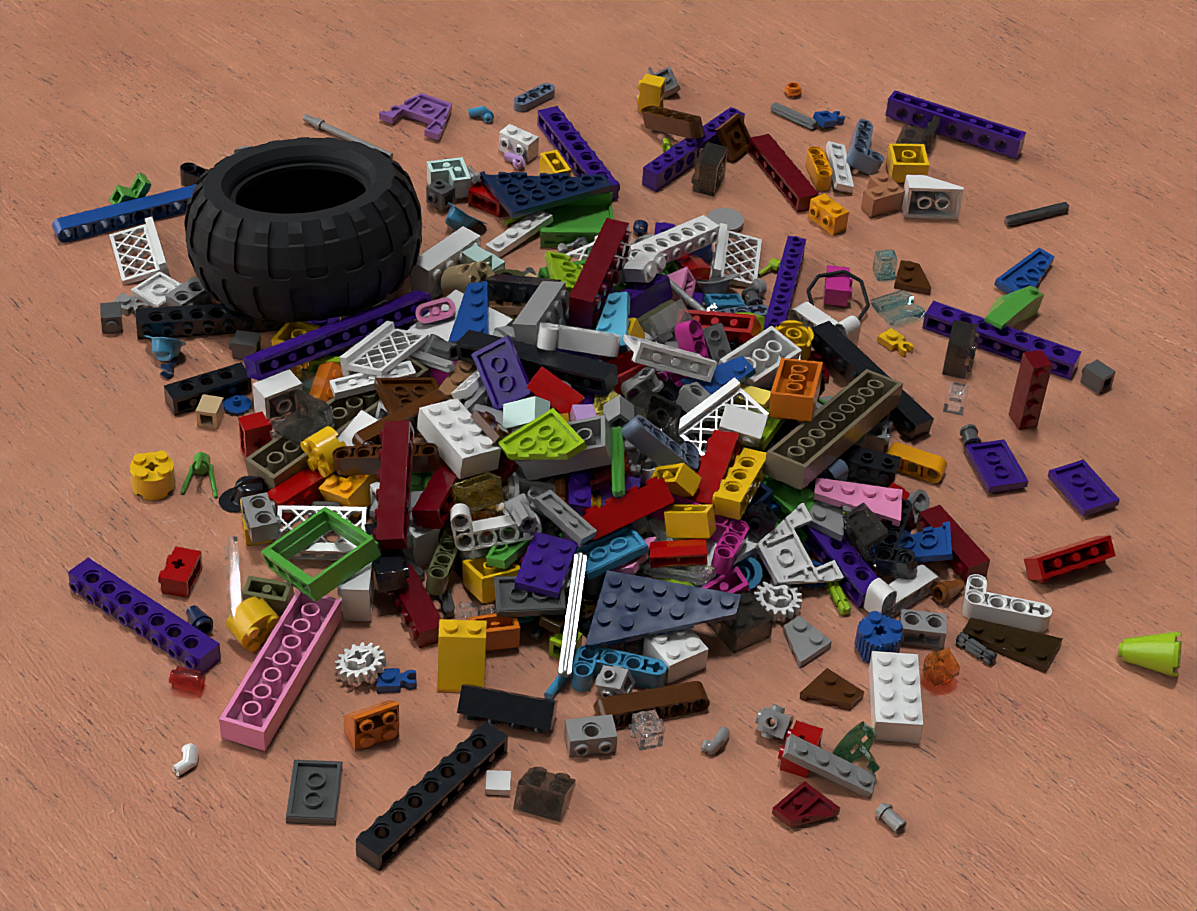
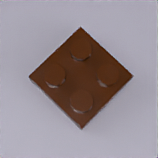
M740 113L734 114L715 129L729 162L735 161L749 149L751 137Z

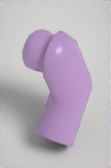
M511 152L505 153L504 160L512 162L516 169L524 168L525 161L521 155Z

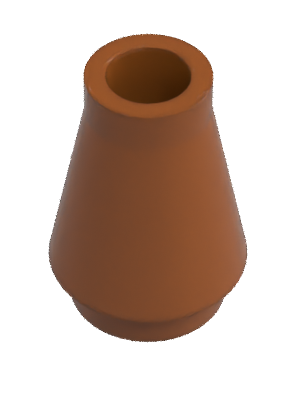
M960 579L937 582L932 587V597L938 603H947L958 593L964 591V583Z

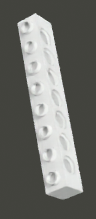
M702 215L631 245L630 256L625 258V264L633 260L639 252H663L666 263L715 243L719 236L720 226ZM619 271V279L617 284H613L614 286L626 281L624 271Z

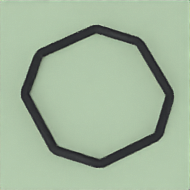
M847 270L816 275L807 288L809 303L813 306L814 303L810 291L819 278L846 274L860 282L866 306L857 318L860 321L870 307L863 280Z

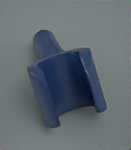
M175 358L169 364H161L160 368L163 372L160 375L170 379L174 374L173 367L179 362V359Z

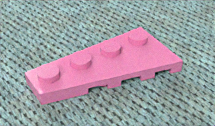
M816 477L813 499L837 507L844 505L849 507L852 512L860 514L862 511L873 515L874 519L880 521L882 519L893 521L892 525L900 527L901 489Z

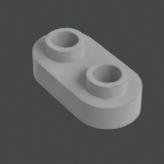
M922 489L911 492L907 499L913 505L914 523H917L919 512L929 507V497Z

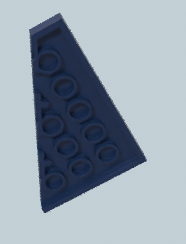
M485 171L480 172L482 182L512 219L612 191V184L604 175L582 174L581 177H569V174L540 173V176H527L525 172H499L498 175L485 174Z
M607 570L585 647L587 650H592V647L605 644L612 646L619 642L626 643L643 639V636L659 633V635H663L670 631L677 632L694 628V625L709 622L710 625L721 620H733L737 618L741 595Z

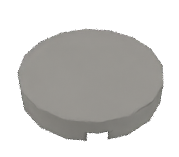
M717 208L710 211L707 218L718 225L720 223L727 224V230L738 233V230L743 229L744 218L736 210Z

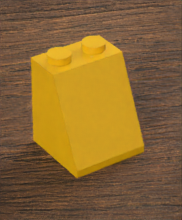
M440 619L437 692L460 693L463 684L484 687L487 621Z

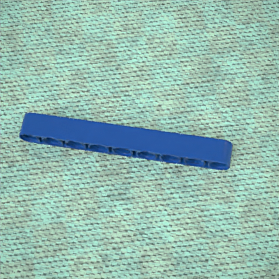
M197 184L60 217L53 221L52 228L61 242H70L146 223L145 218L152 217L154 221L186 213L188 199L192 197L194 187Z

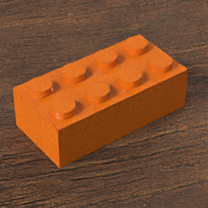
M781 358L770 393L769 417L779 420L786 418L795 419L798 422L812 421L821 387L823 362Z

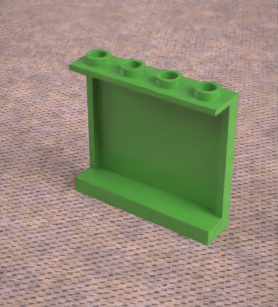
M612 192L545 209V212L553 216V222L539 231L540 247H558L560 243L567 245L581 237H585L589 244L594 242V237L599 234L606 218L614 219Z

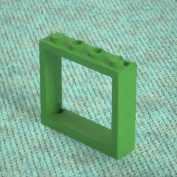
M327 507L322 508L261 551L271 571L288 583H292L295 588L315 602L381 556L377 547L379 542L374 539L372 534L368 535L360 526H354L349 519L342 518L337 511L333 512ZM329 530H333L357 546L314 578L288 561V559Z

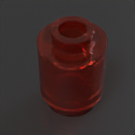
M177 666L176 670L172 669L169 676V683L172 684V689L195 694V692L201 693L206 680V675L201 674V671Z

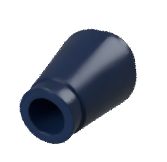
M190 606L186 611L189 623L206 635L211 633L213 630V619L198 606Z

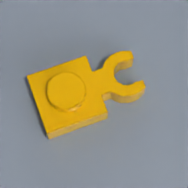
M892 328L878 335L877 342L890 351L896 349L899 355L903 357L906 356L907 350L913 352L914 345L905 341L906 337Z

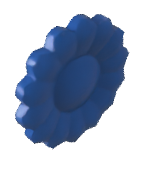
M244 395L230 396L224 401V409L230 414H244L251 408V400Z

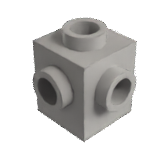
M603 665L600 674L596 677L595 685L604 698L631 693L635 680L629 669H624L617 665L613 667Z
M772 704L771 707H764L763 710H759L755 723L758 724L757 730L762 731L761 736L775 740L776 737L785 739L788 728H791L795 716L785 713V708Z

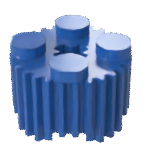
M872 611L868 616H865V619L862 618L857 627L854 643L857 652H860L859 655H861L862 661L869 663L872 651L899 653L903 637L901 621L894 618L890 619V616H882L878 611Z

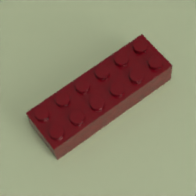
M606 218L569 296V326L593 330L595 324H598L608 295L613 292V284L618 282L619 271H623L625 258L630 256L631 246H628V243L631 240L632 232L629 231L628 222Z

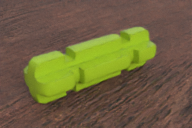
M826 582V588L830 592L829 594L836 607H838L839 613L843 616L849 615L852 607L847 601L848 599L839 582Z

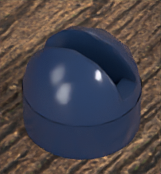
M636 220L633 224V232L636 235H645L648 231V223L644 220Z

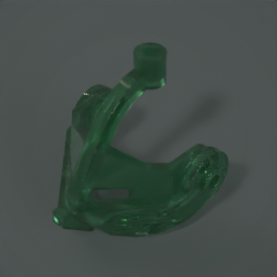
M862 721L841 739L832 754L850 763L865 755L869 761L867 768L873 774L880 769L870 752L877 734L871 726ZM866 735L868 739L863 742L861 739ZM856 744H858L859 747H858L857 750L852 754V753L850 752V750H851Z

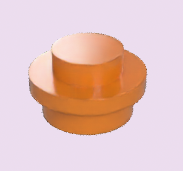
M789 82L784 90L790 97H797L802 93L801 85L797 82Z

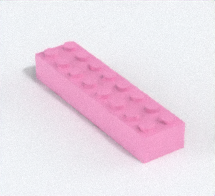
M296 591L219 718L221 738L266 751L342 619L340 599L325 595L315 602L301 591Z

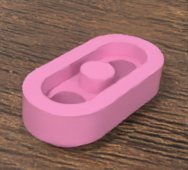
M441 298L419 305L415 314L419 322L429 324L450 318L455 313L456 308L451 299ZM443 305L449 306L448 312L442 311ZM428 310L430 312L429 317H423L422 312Z

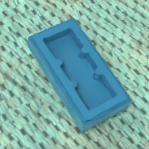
M738 293L705 294L703 298L707 307L715 311L746 306Z

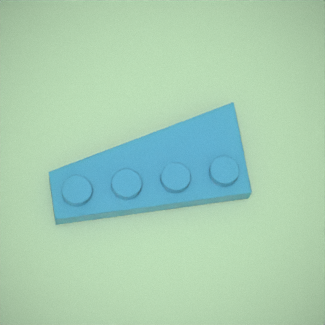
M615 292L608 295L596 331L621 335L619 352L629 351V346L623 341L624 334L629 335L628 327L630 321L628 315L630 314V296L628 292Z

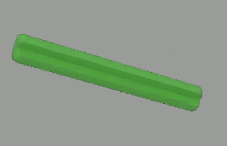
M621 426L611 429L612 492L616 498L625 495L624 436L621 432Z

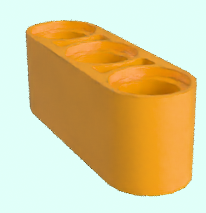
M811 146L807 149L806 168L814 187L819 191H828L831 188L833 171L823 149L818 146Z
M898 442L891 444L887 454L901 457L898 472L930 483H938L948 466L947 461L941 456Z

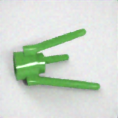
M199 452L194 455L193 463L190 465L189 472L180 491L181 494L185 493L194 472L199 475L209 472L214 498H218L213 473L214 466L210 464V456L208 454Z

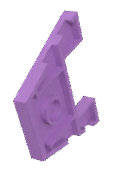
M420 93L405 100L403 105H394L387 112L384 110L380 111L379 119L393 124L398 118L405 115L412 120H418L429 125L424 130V136L439 140L451 113L452 104Z

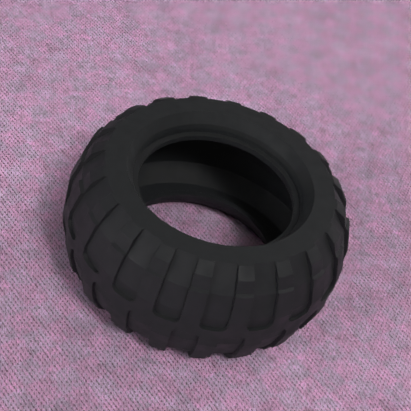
M299 137L297 139L275 140L254 147H247L240 152L223 158L214 165V168H210L199 178L198 184L194 187L192 197L188 199L184 220L188 257L203 288L216 301L224 303L230 310L241 314L245 313L261 320L283 321L286 323L324 321L344 315L348 316L357 313L361 309L378 304L386 299L388 294H392L402 287L410 275L413 266L417 264L422 244L421 205L409 174L403 170L398 162L392 160L388 154L376 148L368 147L356 141L351 142L331 137Z

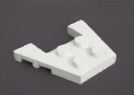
M801 503L755 546L775 585L839 582L844 578L835 560L819 567H814L794 529L807 525L813 520L804 503Z

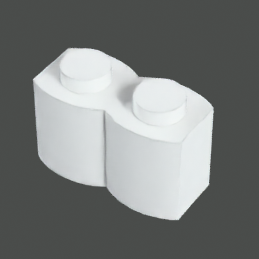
M663 252L637 253L634 259L628 261L623 268L626 282L652 281L656 274L664 270L666 259Z

